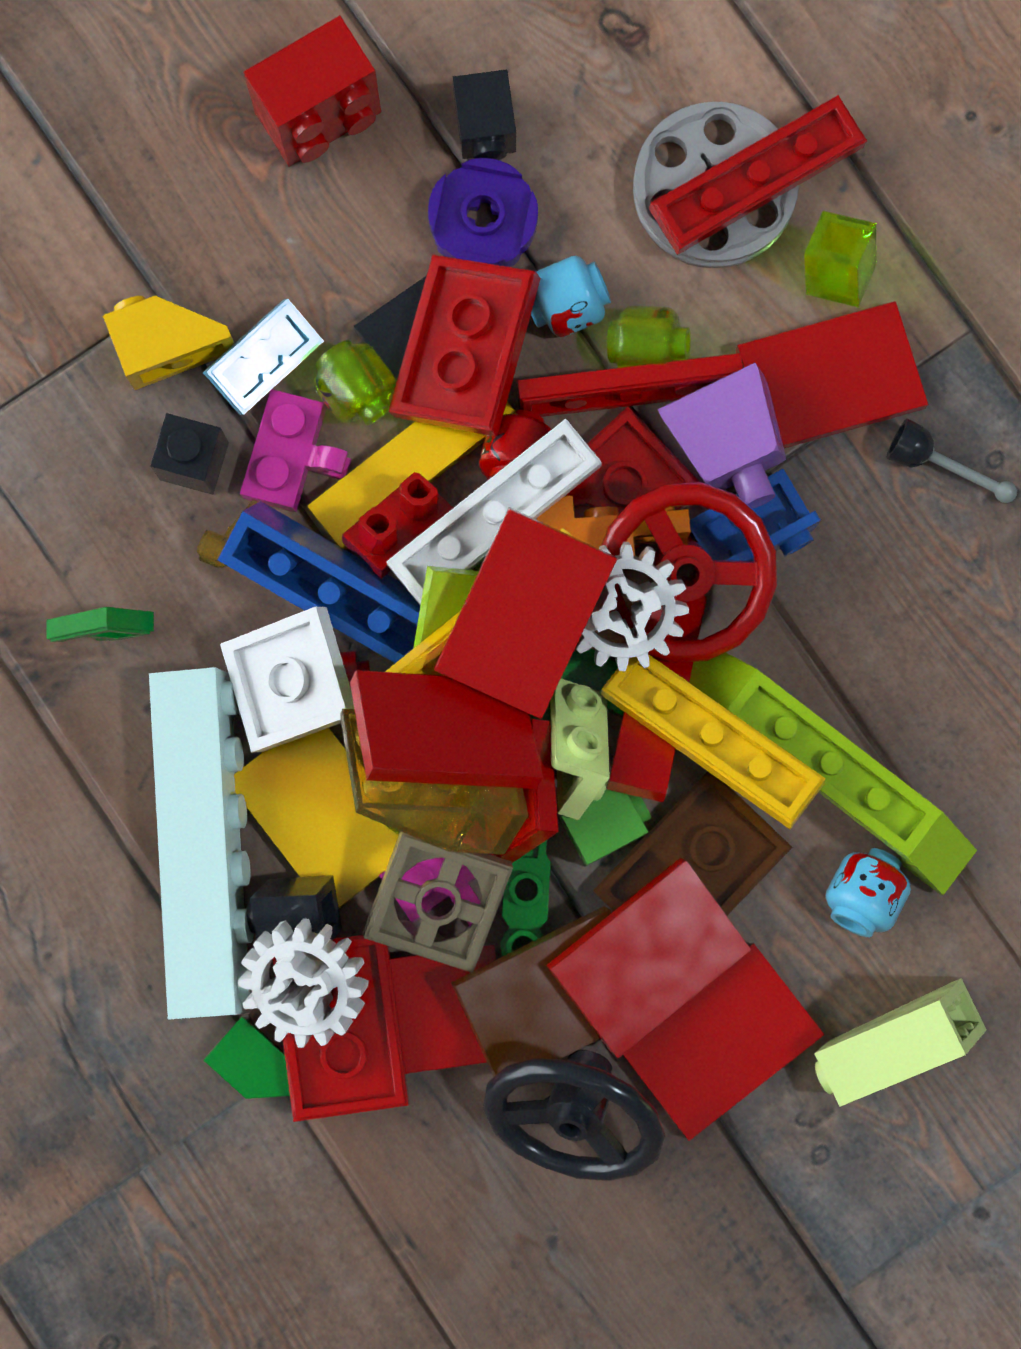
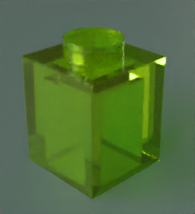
M822 211L804 253L806 295L859 308L877 265L876 223Z

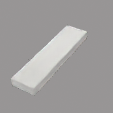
M564 419L386 561V563L421 605L427 566L473 570L484 561L508 507L536 519L602 466V462L568 420Z

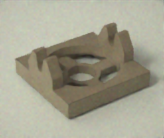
M402 826L363 930L364 938L473 972L513 869L511 861L481 852L480 847L467 838L462 837L460 841L454 840L443 830L432 831L428 835ZM433 858H444L439 874L435 879L428 880L422 885L401 879L406 871L419 862ZM462 864L470 870L478 881L482 896L480 905L461 899L460 892L455 886ZM436 887L446 888L455 896V904L452 910L440 917L429 915L421 905L425 893ZM394 898L415 904L417 914L421 918L418 930L413 922H401L398 919ZM456 918L472 923L470 927L459 935L447 939L437 932L439 926L449 924Z

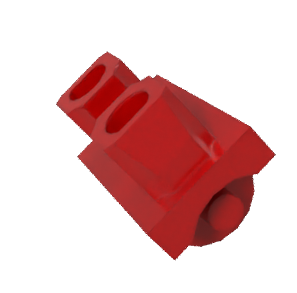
M414 472L396 490L377 506L368 510L359 518V521L342 534V543L348 549L360 555L369 564L374 573L382 579L391 571L386 561L454 507L441 497L437 489L420 473Z

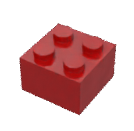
M340 15L243 72L255 114L288 167L300 160L303 163H307L317 159L328 150L329 143L346 133L349 135L361 133L375 122L376 115L381 113L376 71Z

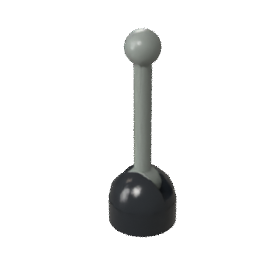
M905 419L888 449L886 458L901 466L913 468L929 460L994 492L996 499L1002 503H1010L1017 496V488L1012 482L1003 481L999 483L934 451V440L931 433L922 425L909 419Z

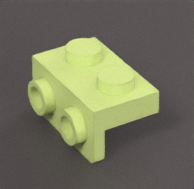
M560 679L550 700L551 765L557 769L558 814L579 820L593 800L598 801L601 799L610 778L607 699L601 695L600 691Z

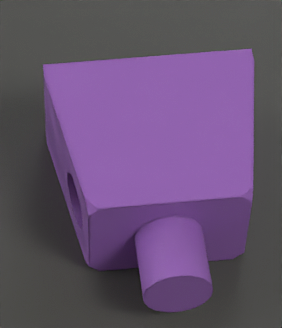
M756 363L658 409L661 418L706 484L722 490L735 486L739 498L751 509L766 504L776 496L765 470L785 461L786 455L769 386L764 374Z

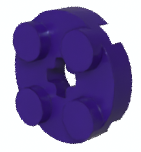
M471 159L461 163V168L453 170L447 177L446 174L442 176L435 184L428 204L429 228L438 252L445 257L511 267L519 261L521 255L529 248L534 239L538 224L537 199L533 190L531 192L529 185L522 179V174L513 166L496 159ZM481 203L491 204V213L499 216L496 222H489L486 227L476 226L475 220L467 217L469 210L478 211Z

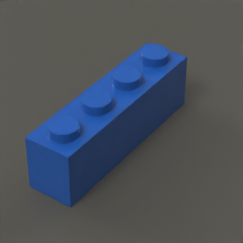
M262 501L242 511L218 561L304 611L316 606L327 607L333 628L394 663L413 649L420 604L402 582L388 574L381 579L364 560Z

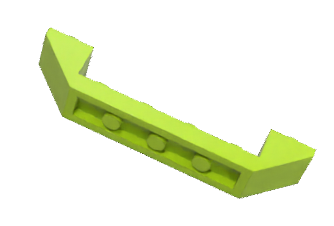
M723 653L709 661H696L693 663L690 684L826 778L825 784L818 793L900 855L898 859L901 861L902 866L940 895L945 894L976 853L977 849L939 808L758 669L728 653Z

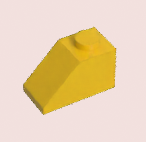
M144 296L129 297L114 306V311L103 315L125 376L134 390L214 361L235 344L226 325L158 296H152L147 299Z

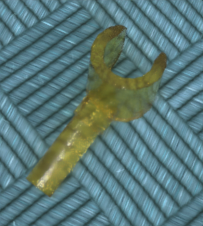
M252 500L244 510L255 505L258 502ZM240 515L228 527L224 536L211 530L205 531L197 547L200 561L217 568L227 566L218 561V558Z

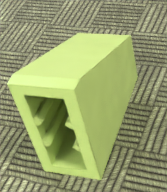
M962 978L829 1040L814 1053L818 1060L815 1063L816 1074L823 1089L828 1094L833 1093L839 1107L966 1055L987 1029Z

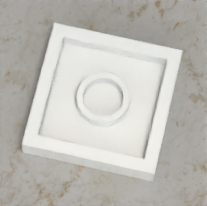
M316 606L220 644L251 752H264L356 718L351 688L327 607Z

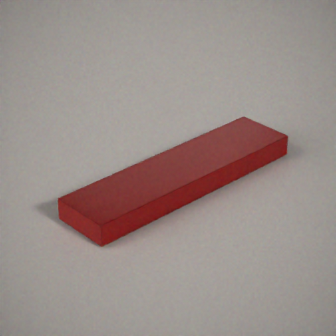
M839 95L654 200L650 203L649 210L674 251L679 255L864 148L867 139Z
M741 354L518 380L519 410L532 411L541 417L677 401L743 369Z
M707 596L694 601L684 602L689 607V613L674 617V621L683 629L684 633L682 637L667 634V638L675 641L699 638ZM653 657L687 682H690L694 662L671 663ZM624 712L607 789L664 802L676 748Z

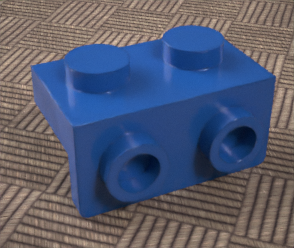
M783 468L768 476L776 496L766 504L752 510L761 517L776 551L780 549L784 557L814 540L810 532L817 527L821 519L816 511L809 513ZM709 509L690 520V537L701 545L712 560L754 561V556L743 532L725 515Z

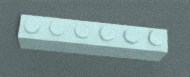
M216 667L149 673L168 1019L251 1013V1009H244L242 1003L252 993V990L238 986V980L248 970L241 962L247 954V943L253 941L254 933L248 927L247 909L244 906L243 886L249 884L251 872L249 857L246 851H241L240 828H245L247 823L246 801L243 794L235 793L234 774L237 771H242L244 754L240 738L234 737L233 715L239 714V708L229 673Z

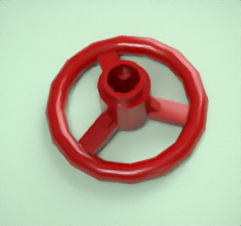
M702 482L665 484L633 499L607 528L602 545L607 547L611 555H620L622 543L627 542L630 535L645 521L659 547L655 553L653 565L656 567L659 563L668 559L674 566L667 581L677 580V570L684 564H691L695 568L689 577L683 576L681 578L686 590L674 596L675 600L681 602L697 600L703 597L713 584L753 586L745 608L727 628L703 639L675 641L665 637L664 641L670 653L664 656L654 648L648 654L671 663L709 661L740 646L765 619L777 587L776 549L761 517L737 495ZM699 505L725 515L743 532L754 556V561L712 560L709 554L696 541L689 538H680L665 509L673 506ZM616 583L617 607L609 611V613L618 611L622 619L625 618L629 628L632 629L634 626L630 617L632 615L620 592L619 584ZM662 609L651 613L644 628L646 635L657 625Z

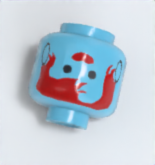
M571 256L536 272L541 279L531 316L538 328L547 324L556 336L567 337L603 320L605 316L604 305L611 303V298L595 261L587 264L581 257Z
M871 848L868 854L853 852L845 856L825 895L828 906L833 910L830 915L833 921L856 935L869 938L872 937L874 932L890 930L894 926L911 891L908 878L899 870L902 865L901 861L894 855L878 848Z

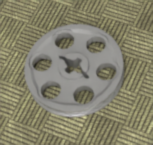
M704 102L690 105L672 113L661 121L649 134L639 152L633 180V196L636 211L644 229L652 240L673 257L688 264L707 268L739 265L754 259L768 250L782 235L789 223L797 201L799 185L767 203L774 209L776 214V221L771 226L766 228L755 227L744 216L723 229L727 236V243L723 248L715 251L706 250L698 243L677 255L651 214L649 206L653 199L659 195L667 194L775 132L778 128L754 110L727 102ZM713 120L726 121L732 126L735 137L725 145L713 144L705 136V126ZM674 142L684 149L686 159L677 167L663 166L656 159V148L663 143Z

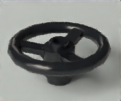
M577 1050L570 1054L567 1060L534 1058L511 1064L493 1077L486 1087L483 1110L493 1132L516 1154L543 1168L576 1179L611 1181L638 1175L657 1161L660 1156L665 1132L655 1107L635 1087L612 1075L611 1063L599 1053L589 1050ZM537 1082L554 1083L551 1095L544 1100L507 1102L508 1095L518 1087ZM609 1101L619 1105L636 1122L640 1131L639 1145L629 1153L603 1123ZM549 1123L554 1128V1131L565 1139L571 1141L585 1139L599 1157L576 1156L553 1150L540 1140L529 1135L520 1125Z

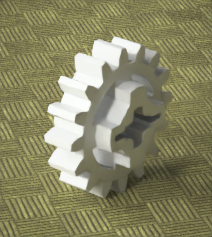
M623 542L620 548V555L616 556L617 561L576 645V650L580 654L593 646L596 649L594 661L600 667L607 661L609 656L615 657L619 671H626L629 658L637 657L639 663L644 668L649 667L648 652L654 648L659 653L667 656L670 653L664 641L667 634L682 637L684 633L683 629L674 621V617L689 613V607L686 603L674 599V596L686 590L684 582L681 579L667 581V578L674 569L672 563L667 559L655 567L653 565L655 557L653 548L647 546L640 556L636 557L633 556L631 544ZM605 545L599 546V549L611 554ZM622 569L638 570L647 574L655 582L650 583L648 581L637 584L626 579ZM616 583L619 584L623 594H626L630 601L639 600V602L631 606L633 615L630 617L634 625L632 629L629 628L625 618L622 619L618 611L609 613V611L617 607ZM662 609L657 625L646 635L644 628L651 613ZM610 629L623 635L626 643L608 641L594 631L598 630V632Z
M303 918L293 932L286 920L282 921L272 931V934L264 931L253 943L254 948L246 954L241 962L248 970L238 980V986L252 990V993L242 1003L244 1009L258 1008L262 1014L255 1025L259 1029L267 1026L269 1023L276 1026L275 1040L281 1042L287 1033L295 1034L298 1048H304L312 1035H314L316 1041L321 1046L327 1045L334 1032L340 1036L346 1033L353 1023L352 1018L356 1019L365 1005V1002L359 997L363 995L369 986V980L355 977V974L358 973L365 962L362 957L348 958L345 952L352 941L349 938H345L337 944L330 939L332 926L326 924L319 933L312 932L310 920ZM275 957L277 962L272 968L275 972L276 977L270 979V964L272 959ZM338 987L337 1003L331 1009L329 1005L333 1000L331 990Z

